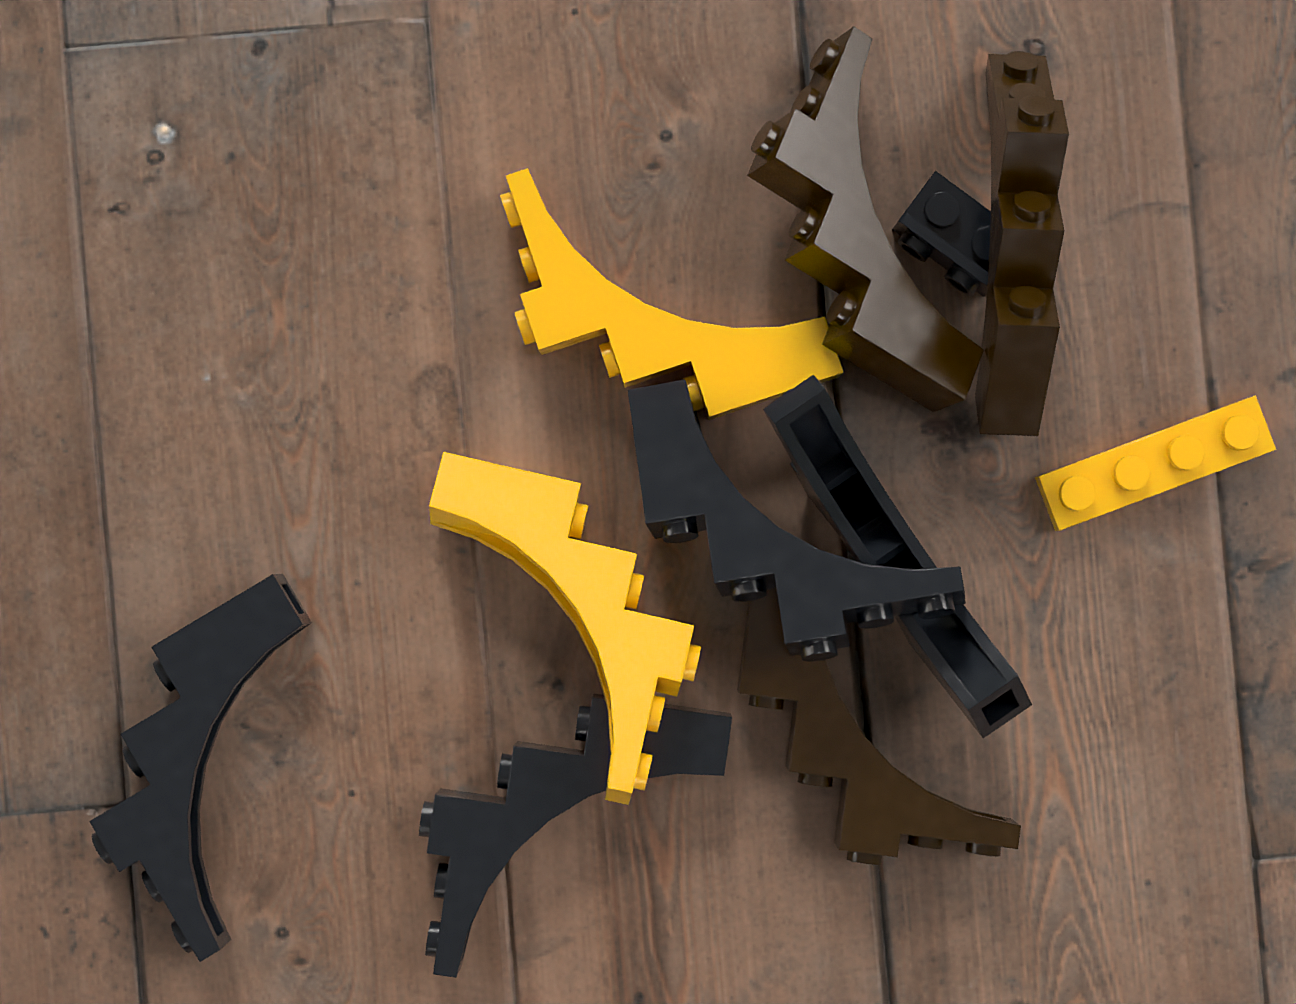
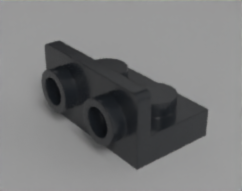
M935 171L892 228L894 232L901 236L897 243L914 258L926 262L930 257L945 268L947 272L944 278L962 293L968 296H973L975 292L983 297L987 295L991 211Z

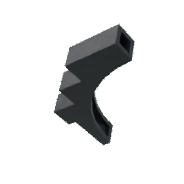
M814 374L793 389L785 392L780 398L763 409L792 461L790 465L805 492L841 537L854 561L869 565L911 570L937 568L881 485L844 424L826 389ZM964 604L954 606V613L939 618L922 619L919 618L918 612L895 615L909 644L982 738H985L1032 706L1018 674L991 642Z
M686 380L628 390L645 523L655 539L663 538V541L666 543L688 542L696 539L699 536L698 532L707 530L714 583L722 597L731 596L732 600L737 602L753 601L767 596V589L777 588L785 645L791 656L801 655L802 661L807 662L822 661L836 657L838 655V648L850 647L846 623L858 622V627L864 629L878 628L892 624L895 615L918 612L919 618L922 619L939 618L954 613V606L966 604L960 566L911 570L863 564L819 550L776 526L739 493L715 462L703 437L697 411L693 409Z
M283 574L270 575L151 647L158 658L153 662L157 676L170 692L176 689L181 698L120 734L127 745L122 748L127 764L139 778L145 776L150 785L89 821L95 831L91 836L94 847L107 864L114 863L117 870L121 872L140 860L145 869L141 876L147 891L155 901L159 903L164 901L175 919L171 923V928L176 940L187 953L193 951L199 962L218 952L232 940L213 901L202 857L200 805L207 762L222 721L245 683L276 649L312 623Z
M593 694L591 707L579 706L575 740L585 741V750L517 741L513 746L512 755L502 753L497 788L507 789L506 797L441 788L435 794L434 802H424L419 836L429 838L427 853L450 857L449 864L439 863L435 880L434 898L444 899L441 922L431 920L427 936L425 955L435 957L433 975L457 978L462 967L472 922L488 888L513 854L548 821L584 799L606 791L611 750L608 710L604 695ZM664 704L658 732L646 730L642 746V753L653 755L648 778L674 774L724 776L732 724L731 713Z

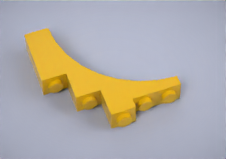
M528 168L506 175L511 192L501 194L500 197L510 227L514 228L522 225L529 245L518 250L529 283L540 280L542 284L540 288L520 294L525 309L514 313L525 345L536 342L541 355L607 334L609 342L599 345L609 378L621 375L625 388L690 366L693 375L685 377L683 380L687 382L694 411L704 408L708 420L780 397L813 374L820 383L838 378L843 373L838 354L822 345L829 328L825 317L781 327L731 328L690 321L643 303L607 280L572 247L547 212Z
M443 452L429 504L430 524L473 538L514 561L548 590L575 624L595 663L608 710L611 756L605 800L629 805L633 788L645 791L653 755L642 753V746L646 730L658 732L665 697L656 696L654 693L659 692L677 697L682 679L694 681L701 646L690 644L694 625L625 610V607L637 609L644 575L633 573L637 554L570 538L581 539L589 505L579 503L581 483Z

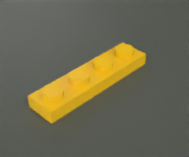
M1255 395L1035 477L1053 527L1055 531H1060L1276 450V447Z

